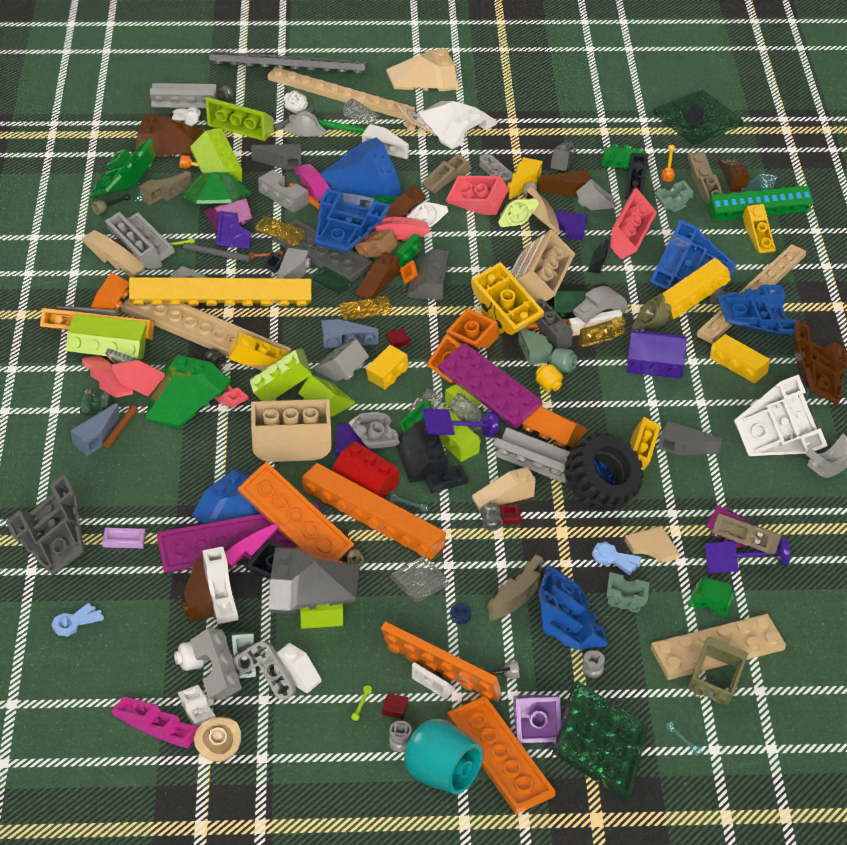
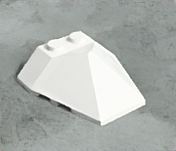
M440 101L418 113L425 123L430 126L433 134L439 137V141L452 150L464 143V132L477 125L488 130L498 122L475 107L455 101Z
M799 375L779 382L734 420L748 456L805 454L809 448L816 451L828 446L821 428H816L803 396L806 392Z

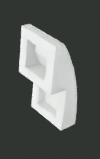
M199 685L178 692L180 701L193 726L199 727L205 721L216 718L207 704L206 696Z

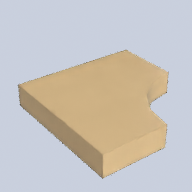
M662 526L625 536V542L633 555H650L656 558L660 564L679 559L680 553Z

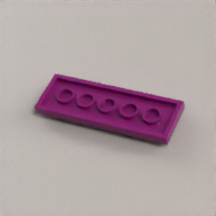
M463 343L438 365L441 373L515 429L543 405L540 398L466 343Z

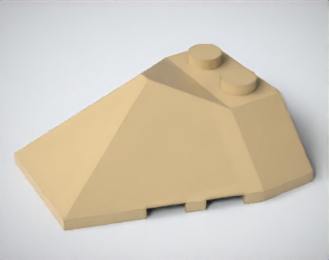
M446 48L430 50L386 69L394 89L414 90V87L423 88L425 91H428L429 88H438V91L458 89L455 65Z

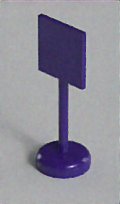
M422 408L427 434L455 435L453 426L481 427L486 438H494L499 430V418L495 412L485 413L482 422L452 421L449 409Z
M786 537L780 538L775 553L781 565H788L790 562V549ZM735 541L704 544L708 574L739 571L737 558L774 555L764 551L737 553Z

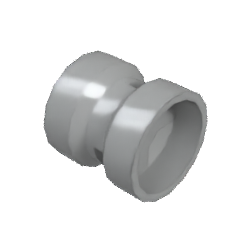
M396 721L389 728V744L392 750L405 752L412 735V728L405 721Z

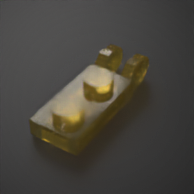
M263 217L255 226L257 232L284 241L287 240L289 244L295 246L300 243V239L303 240L305 238L303 230L268 217Z
M387 296L339 304L343 320L378 316L379 314L389 313L392 309Z
M621 316L615 317L613 320L580 329L579 344L582 347L613 339L621 334L623 335L625 327L622 325L626 324V318Z

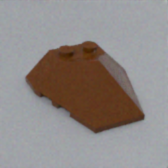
M144 114L137 133L136 149L141 142L151 139L156 156L153 160H156L158 156L173 158L172 155L176 154L192 156L190 146L205 131L161 115Z
M796 320L793 331V349L800 376H802L812 392L838 405L843 389L841 381L845 379L843 372L847 368V349L836 342L825 347L819 346L811 341L810 327Z

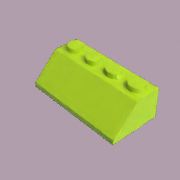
M209 97L206 98L207 126L222 128L225 131L266 141L273 133V117L267 113Z
M223 129L206 130L190 146V150L198 163L201 173L229 172L230 175L233 174L242 182V168Z
M75 313L67 333L66 351L136 360L144 359L147 322Z

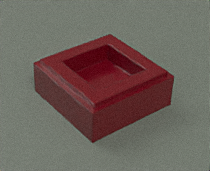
M403 328L386 332V338L393 347L397 348L410 344V339Z
M518 504L499 506L503 525L521 524Z
M387 693L382 708V715L403 719L409 703V697Z

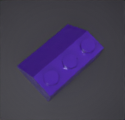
M631 330L627 373L682 379L687 336Z

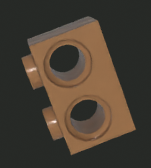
M392 230L369 232L355 245L358 254L364 258L378 257L384 252L390 254L398 243Z

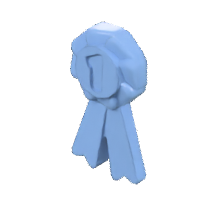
M608 542L597 543L592 551V556L596 562L602 565L614 564L628 575H631L632 571H635L636 567H640L641 564L640 560L642 557L618 553L615 546Z
M87 603L74 614L63 613L56 616L52 622V629L58 636L68 637L77 632L79 625L103 621L104 616L101 615V610L96 611V607Z

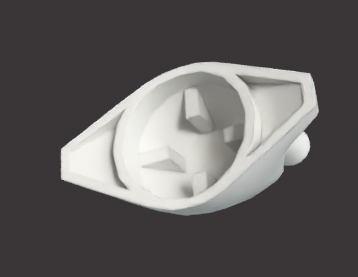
M425 202L414 207L406 217L427 222L429 227H431L448 212L447 206Z

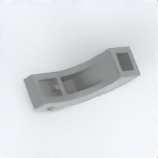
M600 286L586 293V299L573 309V313L587 324L601 311L609 312L620 309L623 314L628 310V305L625 298L607 286Z
M842 434L829 450L821 454L809 448L805 453L811 458L807 466L824 478L835 476L847 468V436Z

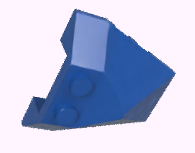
M377 137L360 143L321 173L330 189L365 197L402 194L396 170L384 144Z
M326 189L319 204L320 210L318 213L315 244L348 253L384 220L390 209V204L374 201L370 208L344 202L342 192Z
M680 219L653 273L650 283L668 290L715 257L728 268L730 278L737 265L719 250L709 238L703 235L696 226Z
M761 285L759 289L752 290L749 288L745 289L743 293L733 292L717 297L727 323L771 336H793L794 322L797 319H788L783 310L786 295L781 285Z
M233 469L205 490L192 517L201 524L261 514L237 491L238 487L252 474Z
M548 565L538 592L543 631L549 636L553 635L564 646H570L574 650L605 647L608 644L605 630L602 626L596 624L595 619L597 616L595 612L590 613L587 607L590 603L581 586Z

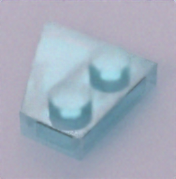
M760 173L749 182L746 188L743 187L741 192L774 189L776 175Z

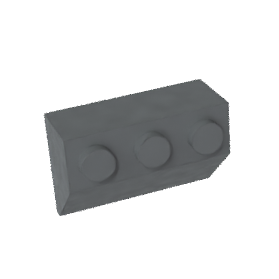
M431 249L414 261L418 276L410 281L407 297L443 300L449 265V251Z

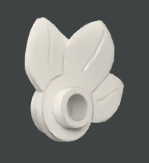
M195 107L188 109L180 108L172 111L174 114L172 116L173 120L185 121V124L189 126L195 125L201 115V111Z

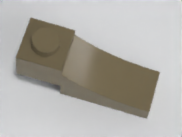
M457 153L448 163L443 161L421 185L434 195L446 184L457 179L458 176H465L472 167L467 159Z
M185 171L173 177L160 180L151 179L139 186L141 200L148 205L162 198L166 201L184 192L192 184L191 173Z
M718 513L712 533L770 554L776 553L782 536Z

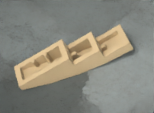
M530 186L527 192L533 196L532 199H537L539 203L532 213L558 234L560 230L554 210L548 201Z
M95 230L81 239L104 263L109 261L118 271L122 269L131 278L136 277L146 268L120 244Z

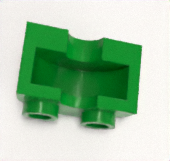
M702 577L696 583L687 606L700 610L704 607H709L713 610L714 614L728 617L734 601L732 586L725 582L722 583L708 577Z

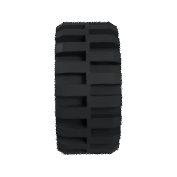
M600 432L588 436L573 448L567 456L565 479H568L567 485L569 490L572 489L574 492L573 496L581 500L580 503L584 506H590L589 508L596 511L599 509L600 512H612L621 508L639 493V489L643 484L644 471L641 470L643 465L641 460H638L639 455L636 450L633 451L632 445L628 442L625 443L623 438L619 436L614 437V434L611 433L605 434ZM594 460L604 463L610 469L614 477V485L600 478L595 470Z

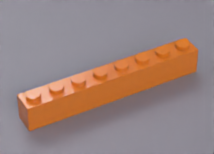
M318 463L302 476L303 491L333 506L340 512H344L421 556L432 560L445 547V531Z

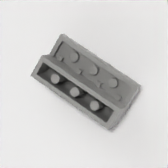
M152 83V88H150L151 108L188 109L195 107L197 109H206L207 97L217 100L216 84Z
M118 212L105 221L108 229L148 269L161 268L163 266L161 261L175 253L174 248L138 212L128 219Z
M507 427L502 439L495 438L493 445L497 448L494 456L522 467H528L529 470L562 483H568V479H565V472L567 471L565 469V462L570 453L569 451Z

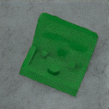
M612 144V147H605L601 166L629 169L632 153L646 154L648 158L650 154L644 153L645 150L635 148L634 150L633 146L623 145L622 148L620 145Z
M414 233L405 243L397 241L398 245L390 254L400 258V268L412 261L420 252V235Z

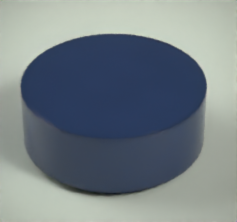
M455 604L450 609V619L456 624L469 622L471 619L470 607L465 604Z

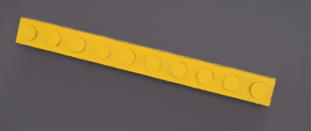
M129 278V303H133L136 306L144 305V303H151L154 306H160L162 303H170L172 306H179L181 303H188L189 306H197L199 303H206L207 306H216L217 303H224L225 306H234L235 303H242L243 306H252L253 303H260L261 306H271V303H278L279 306H289V304L307 306L311 302V279Z

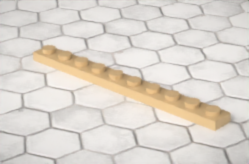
M275 67L268 74V80L403 120H408V118L398 108L397 104L415 113V107L370 95Z
M791 244L739 293H743L745 289L749 288L752 290L759 289L761 285H776L806 256V251ZM720 310L698 330L697 337L713 344L732 324L726 322L722 310Z

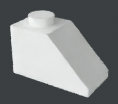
M288 643L277 652L296 687L309 693L321 683V678L307 653L291 643ZM274 665V673L278 675L279 668L277 665Z

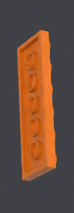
M265 462L238 487L237 491L269 522L277 524L279 526L278 530L297 548L340 560L354 547V543L268 462Z
M386 621L381 627L387 648L395 654L401 653L410 662H419L428 671L433 673L436 671L442 674L446 680L450 682L456 681L468 691L474 690L481 697L486 696L489 701L492 699L498 702L502 696L496 676Z
M486 696L447 712V718L451 724L463 730L481 745L483 750L481 766L516 815L555 797L556 791Z

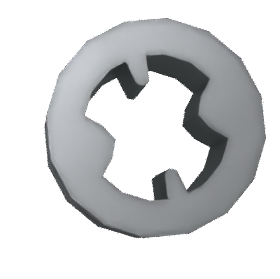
M226 85L217 91L218 97L224 102L233 97L232 90Z

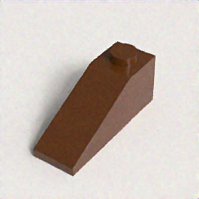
M736 159L719 160L718 163L730 191H747L750 174L746 165Z
M588 170L539 176V191L578 197L576 191L592 178Z
M413 185L390 205V209L385 217H406L414 207L423 203L426 195Z
M384 252L373 263L357 289L355 296L371 302L399 275L400 258Z
M200 558L195 560L184 591L185 601L181 602L183 614L188 615L189 622L214 617L213 601Z

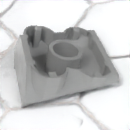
M361 413L349 422L351 428L369 449L393 447L400 443L397 432L389 426L391 419L385 413Z

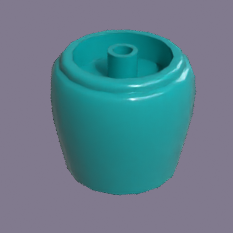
M436 718L425 721L412 734L405 750L404 762L409 775L432 788L457 795L468 789L477 777L483 762V750L481 745L463 730L446 720Z

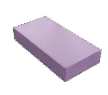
M105 528L102 546L143 549L146 529Z

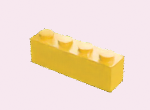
M715 257L662 293L665 303L671 305L669 316L674 320L707 296L712 295L713 292L725 286L731 281L728 268Z

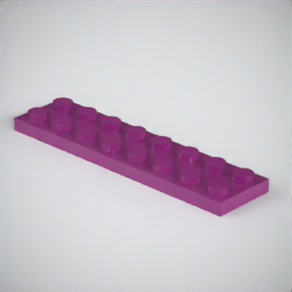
M314 504L313 506L319 510L318 504ZM262 514L157 532L164 574L193 569L197 558L201 559L202 566L204 567L203 550L223 547L224 552H226L244 538L273 524ZM279 530L270 539V541L284 547H296ZM244 555L240 560L248 558Z

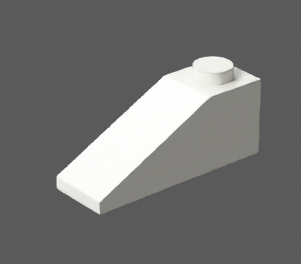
M369 124L362 134V142L377 137L384 144L388 155L408 159V143L384 127Z

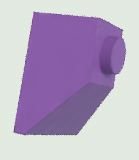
M513 696L514 723L518 741L520 743L553 742L561 732L560 696Z

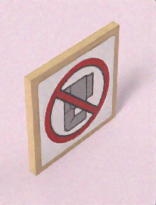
M397 104L398 108L408 118L404 123L407 130L413 132L417 125L433 134L432 129L418 114Z

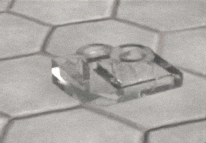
M427 388L422 397L415 400L408 414L425 399L431 401L433 409H437L443 402L444 395Z
M457 393L450 404L459 419H466L469 422H482L484 414L465 395ZM470 426L474 433L481 432L482 430L481 427Z

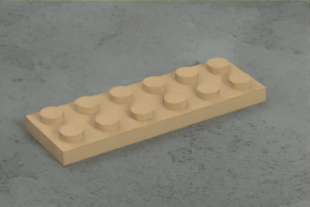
M768 614L651 643V650L667 680L693 674L707 637L747 652L746 660L783 651L786 647V643ZM706 656L701 671L728 664Z

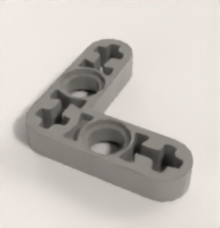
M490 154L480 156L479 166L490 176H501L506 186H508V183L512 180L513 173Z
M258 642L233 657L234 666L237 669L236 672L239 678L259 666L277 698L285 700L295 694V684L270 642ZM261 647L267 648L265 655L263 654L256 658L253 655L261 651ZM243 656L250 659V666L248 668L241 666L240 660ZM271 664L278 666L279 673L277 676H272L269 673ZM282 676L284 677L283 680H280L281 683H275L274 680L280 679ZM287 685L289 687L287 693H282L281 689Z

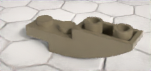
M705 152L689 153L687 158L692 169L691 177L699 194L708 204L711 195L723 194L716 174H712Z
M535 554L532 560L527 561L522 574H518L515 580L509 578L504 585L502 584L499 587L497 596L491 598L487 607L490 620L493 621L512 613L524 605L540 588L543 557Z

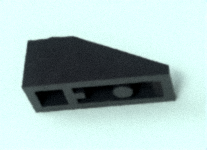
M631 154L625 199L630 197L634 188H637L641 194L643 193L648 155Z

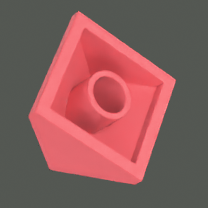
M139 360L112 365V370L120 384L148 397L165 377V373Z

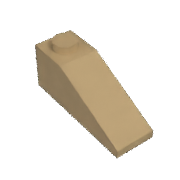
M528 467L509 471L473 494L472 499L480 511L481 507L487 503H496L498 506L534 497L535 478Z

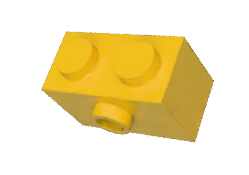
M389 345L366 367L368 380L386 390L408 369L407 354Z

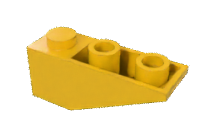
M523 157L521 163L517 164L516 173H513L511 182L508 183L509 199H513L523 193L526 183L531 182L535 185L538 183L539 176L542 174V161Z
M764 204L747 206L742 217L745 229L758 253L775 252L776 249Z
M239 332L230 346L228 359L245 366H271L290 353Z

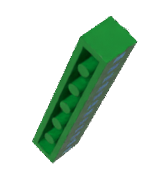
M798 185L790 188L780 187L778 189H763L760 191L749 190L741 193H718L711 195L708 207L712 222L743 219L742 214L747 206L764 204L767 216L809 212L813 205V199L809 186Z

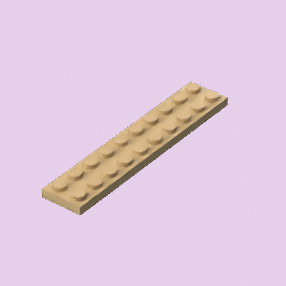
M128 298L121 305V312L138 319L151 320L155 322L154 326L206 348H215L219 353L229 357L230 346L239 332L267 342L289 353L292 352L291 348L184 303H181L179 306H172L170 303H162L160 306L144 303V305L136 306L133 303H129ZM251 366V367L256 368V369H258V370H260V371H264V370H266L267 368H269L270 366Z

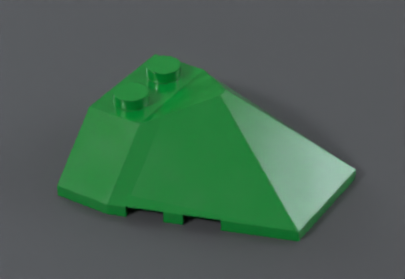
M149 139L141 142L132 155L126 149L116 152L106 166L108 168L107 172L101 174L102 180L95 184L89 197L94 198L135 188L145 170L152 166V160L156 157L152 140Z
M203 172L183 192L182 197L187 198V200L191 198V202L196 204L233 203L238 201L239 197L241 199L250 197L251 191L236 176L230 175L229 172Z
M177 355L161 370V372L165 373V377L152 392L145 419L146 421L180 428L197 415L196 411L201 407L206 408L210 405L209 401L214 397L219 398L223 395L231 380L209 361Z

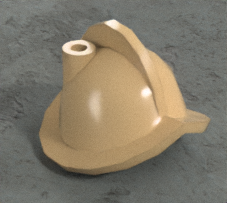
M216 717L205 721L198 727L194 735L196 749L203 757L214 762H222L232 758L238 751L241 743V730L238 723L226 717Z

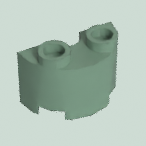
M684 180L674 184L671 190L664 188L654 192L664 208L670 209L672 212L686 207L685 203L690 197H693V190Z
M609 572L608 604L612 607L627 609L631 612L640 611L641 607L648 601L649 582L638 579L626 581L623 575Z

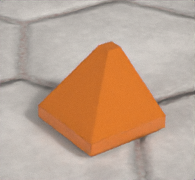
M414 260L400 268L404 284L418 276Z

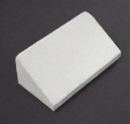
M415 662L412 664V679L445 699L455 691V688L448 682Z

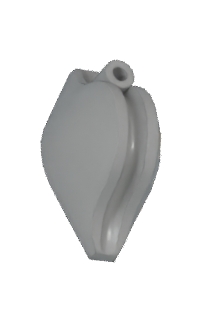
M307 111L290 115V123L284 127V131L298 136L311 137L326 134V130L319 124L315 115Z

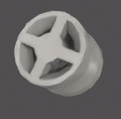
M596 650L586 652L583 658V673L591 678L601 676L604 670V655Z

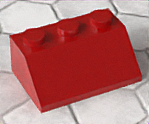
M354 441L341 451L331 470L382 498L399 485V468L357 441Z

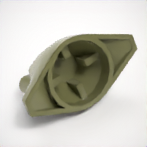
M659 294L646 302L631 326L633 330L657 329L668 321L671 305L665 303L664 295Z

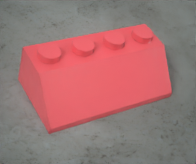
M637 188L633 189L612 228L611 248L620 259L637 252L657 214Z

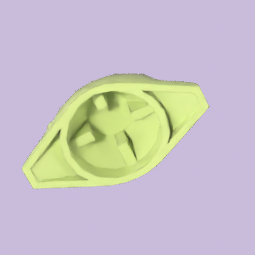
M516 199L508 203L500 214L499 225L501 227H508L525 223L539 205L537 199Z

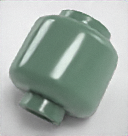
M556 348L549 355V364L554 365L560 372L569 373L577 366V355L571 349Z

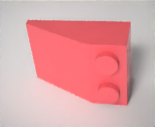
M458 176L446 202L481 215H497L508 192V188L501 176Z

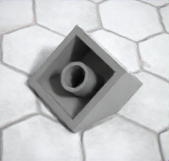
M355 339L335 348L314 370L335 381L348 380L354 375V370H359L365 365L364 361L369 355L358 340Z

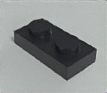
M459 465L425 474L424 481L430 492L435 493L468 484V477L462 466Z

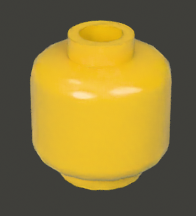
M544 364L536 371L535 381L546 392L557 391L562 386L563 375L554 365Z

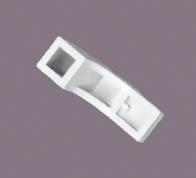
M218 547L203 550L205 576L213 601L217 624L238 620V613L230 587L228 564L224 548Z

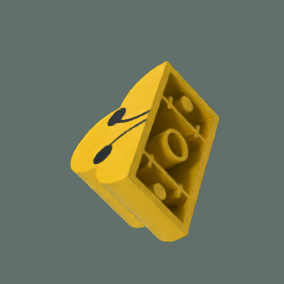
M501 262L471 279L474 294L481 303L482 314L497 321L498 334L506 332L513 335L544 316L542 308Z

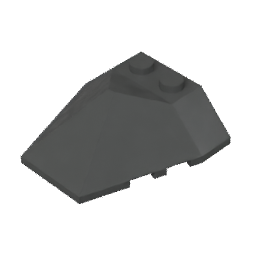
M65 473L49 485L53 494L33 511L19 510L6 521L13 538L20 542L29 553H32L37 558V561L52 575H56L84 552L75 490Z
M275 547L270 577L268 612L295 613L297 612L296 609L309 607L311 610L316 609L317 605L329 603V606L355 602L360 567L302 548Z

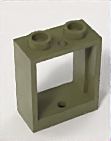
M707 637L687 689L692 690L697 695L709 697L718 704L729 705L748 653ZM706 656L736 667L728 691L698 679Z

